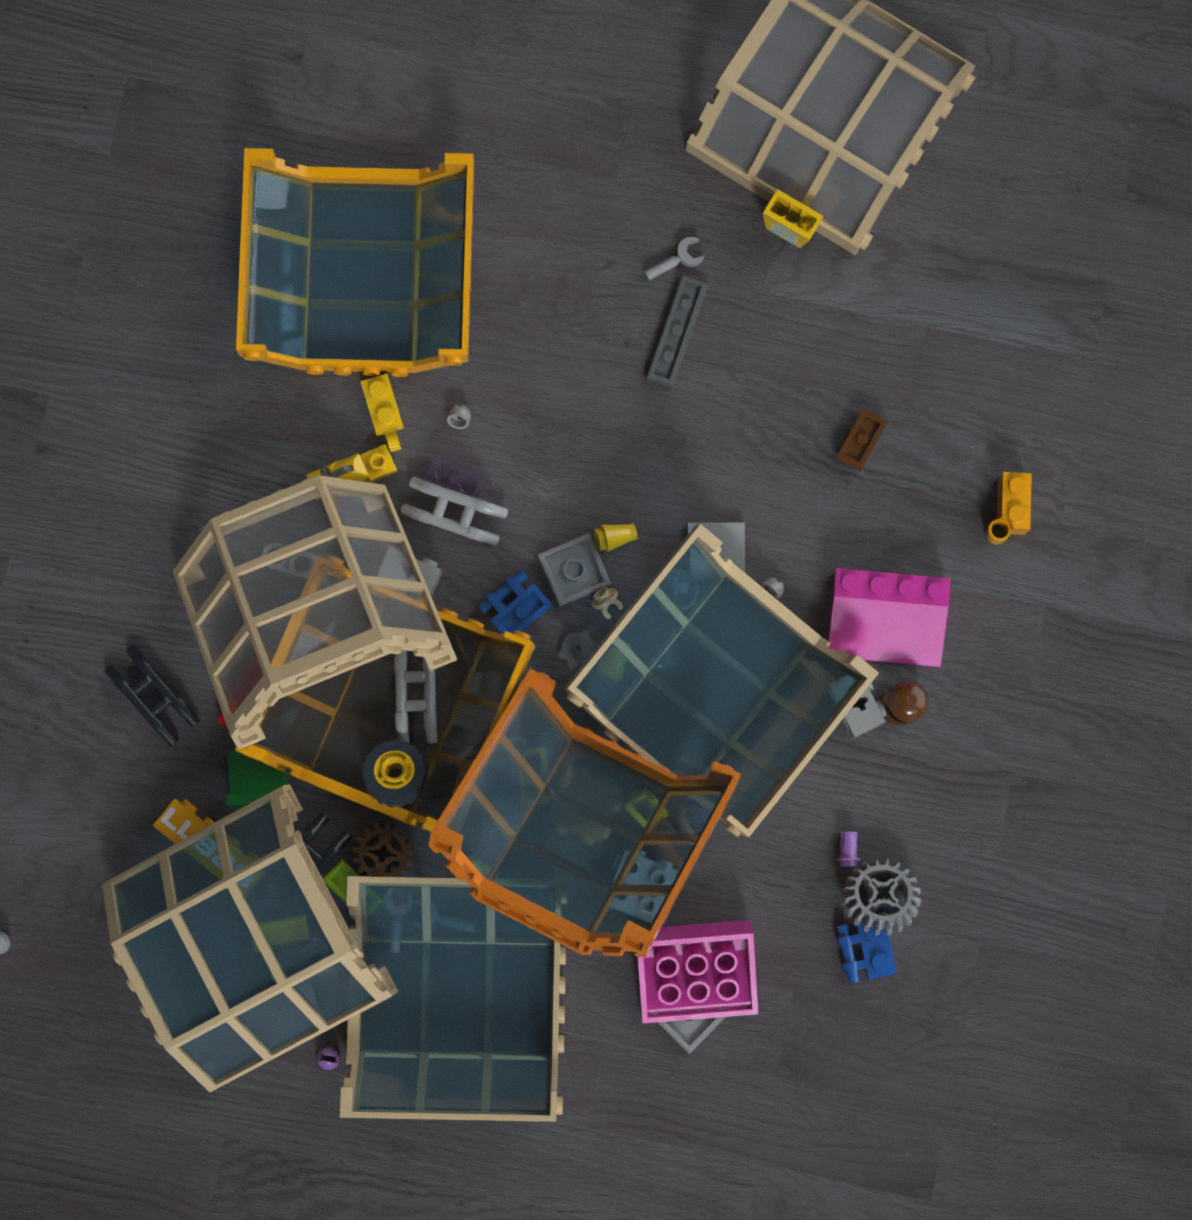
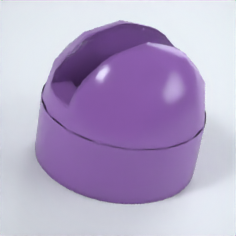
M331 1046L322 1048L317 1054V1063L325 1070L336 1068L341 1061L339 1051ZM321 1056H333L336 1059L335 1062L321 1060Z

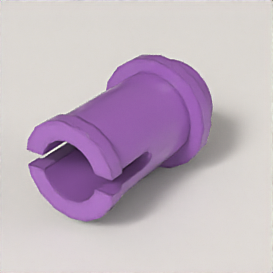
M839 832L840 858H837V862H840L841 868H856L857 862H860V858H857L858 832Z

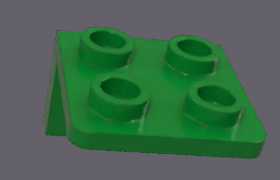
M281 747L269 748L286 756L285 750ZM236 750L228 753L230 794L226 795L227 807L234 808V812L287 785V769L285 773ZM270 802L263 805V811H272Z

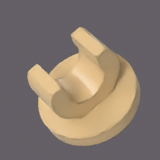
M604 587L593 596L594 599L591 603L593 608L599 609L600 613L607 619L611 618L607 611L609 605L615 604L619 610L623 609L622 603L617 599L618 592L615 588L608 589Z

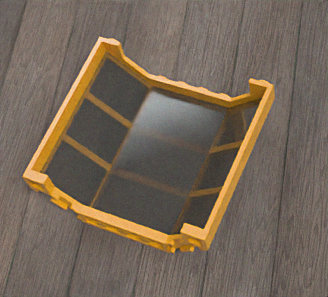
M318 556L301 598L351 578L352 574L343 566L345 562L332 556H328L327 560ZM367 586L382 626L437 632L423 599L416 598L414 602L405 598L406 593L400 590L390 589L387 591L382 588ZM357 587L294 612L271 665L272 669L372 629L373 627ZM442 608L441 612L437 611L457 660L435 669L438 742L427 743L424 711L407 712L409 744L417 747L419 753H422L428 771L426 789L410 805L406 804L404 807L393 806L392 808L385 804H379L367 791L362 774L364 773L362 767L366 761V756L372 752L376 745L379 746L385 741L398 740L395 723V654L385 655L278 699L274 706H267L262 713L264 718L260 725L266 739L239 750L236 746L235 750L285 773L286 768H289L288 774L299 780L415 827L417 822L422 823L421 829L431 833L516 693L536 646L530 641L531 636L521 631L515 630L513 634L505 631L504 634L483 629L484 624L470 618L467 622L457 619L458 614L451 610ZM407 651V671H424L423 657L415 656L413 651ZM424 682L407 683V700H424ZM396 769L391 771L388 776L397 778L403 771ZM482 773L480 774L479 778L474 784L475 787H477L479 780L482 776ZM467 796L448 827L457 833L471 802L469 796Z

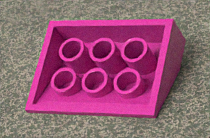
M836 568L833 573L828 641L831 645L828 648L831 650L835 648L839 652L843 650L850 655L857 654L864 661L940 668L951 579Z
M750 920L661 927L646 957H637L642 1024L758 1014L754 934ZM650 1012H656L658 1015H652Z

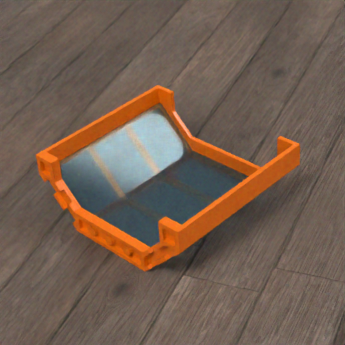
M530 669L431 831L428 846L434 853L441 852L448 860L446 867L458 880L462 881L463 878L471 886L469 893L476 901L577 953L591 955L593 950H599L605 956H622L625 951L634 952L636 957H646L736 789L741 774L728 765L714 761L709 775L677 776L668 768L657 766L647 761L642 755L632 753L620 747L618 743L596 735L589 728L574 724L553 698L556 681L552 680L545 673Z

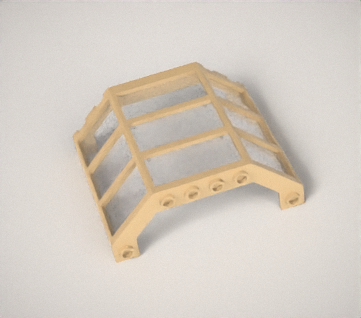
M771 0L720 77L715 87L717 90L712 98L715 101L714 103L710 100L707 102L699 118V125L687 141L686 151L770 202L778 189L823 215L824 217L816 232L856 255L860 248L865 251L873 236L870 234L874 222L895 187L897 186L901 189L907 180L909 173L905 171L911 163L916 165L924 153L921 147L925 140L931 142L939 129L936 123L940 117L946 119L954 104L951 103V100L955 96L958 97L962 89L967 92L975 80V77L972 75L975 65L869 0Z
M318 475L311 479H305L286 489L278 490L259 500L250 501L246 505L234 510L223 512L209 520L173 570L229 733L238 750L266 739L260 725L264 718L263 711L267 706H274L278 699L385 655L400 654L402 650L413 651L415 656L424 657L430 671L457 660L387 488L382 484Z

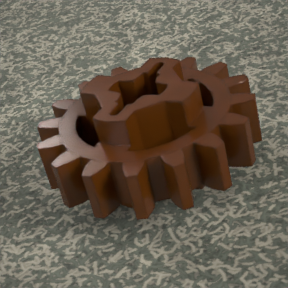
M376 823L374 825L375 831L373 832L365 828L366 837L357 836L356 838L361 843L360 847L352 848V851L359 854V857L352 860L355 864H361V867L357 870L358 874L367 872L366 877H403L401 874L403 870L411 871V868L406 864L408 861H415V857L409 855V851H412L415 847L414 845L406 844L410 838L408 834L400 836L402 828L398 826L394 831H391L390 823H386L384 829H381L379 824ZM381 835L380 841L373 847L367 846L373 838ZM392 837L399 841L403 852L395 850L391 845ZM383 846H386L387 851L397 855V857H386L384 862H381V858L371 852L382 851ZM365 857L373 859L376 864L375 872L368 867ZM401 862L394 871L386 873L388 866L392 863Z

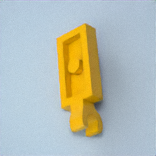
M388 374L360 381L376 435L381 436L385 434L390 452L401 450L396 431L404 429Z

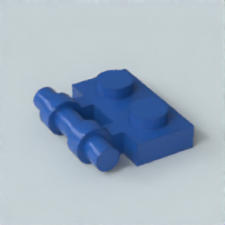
M522 570L516 575H510L504 580L505 584L494 593L490 592L485 596L486 600L478 606L484 615L493 608L498 612L490 621L501 634H504L505 631L513 634L515 630L523 632L552 607V604L535 584L531 585L526 591L521 587V584L528 579ZM514 592L518 597L505 607L501 601Z
M861 923L856 926L858 934L850 936L848 924L837 926L839 938H836L837 945L842 950L844 964H842L843 973H847L849 984L860 981L858 970L864 968L866 969L868 980L897 974L890 938L884 929H881L880 934L876 936L874 933L875 928L870 927L868 932H864L865 924ZM860 943L863 960H855L852 944Z

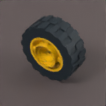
M392 740L390 742H382L379 746L376 745L372 752L367 754L366 761L363 763L364 773L362 774L367 791L381 805L385 804L392 808L393 806L404 807L406 804L410 805L426 789L428 771L424 756L421 752L419 753L417 747L410 745L406 741ZM393 770L403 771L397 778L388 776Z

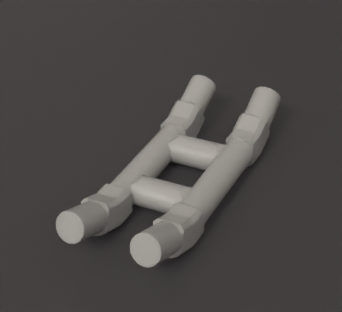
M417 477L411 478L409 486L437 497L433 513L404 504L401 508V514L473 540L495 546L498 544L499 535L472 527L470 524L475 510L505 519L508 514V508L441 487ZM448 501L464 506L459 522L443 517Z
M402 650L400 654H395L394 657L395 723L398 741L409 743L407 712L424 711L427 743L438 742L435 669L430 671L423 657L424 671H407V651ZM424 682V700H407V683Z

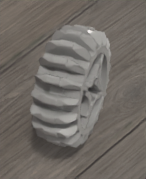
M876 858L872 860L871 866L864 861L861 864V870L854 868L852 871L853 877H847L845 883L848 887L843 889V895L846 896L843 900V905L850 907L847 910L848 917L856 916L854 920L855 926L861 923L865 924L864 932H868L870 927L875 928L874 933L876 936L880 934L881 929L885 930L887 936L892 934L893 928L900 933L903 930V924L910 926L912 923L911 917H917L919 911L916 907L921 905V899L917 896L920 895L921 889L914 887L917 882L916 877L907 878L910 873L909 868L903 871L899 870V862H896L894 867L889 866L888 858L884 859L883 865H880ZM876 879H885L889 881L879 882ZM861 886L866 890L865 894L870 899L866 907L861 902L859 896ZM898 887L902 891L905 900L903 908L898 904L899 900L894 896ZM888 893L886 900L883 898V900L878 899L876 901L878 894L881 896V894L886 895ZM881 911L887 913L888 915L883 916L877 915L875 913Z

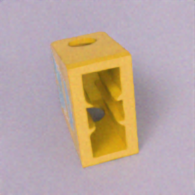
M778 189L763 212L766 228L799 248L810 241L824 217Z

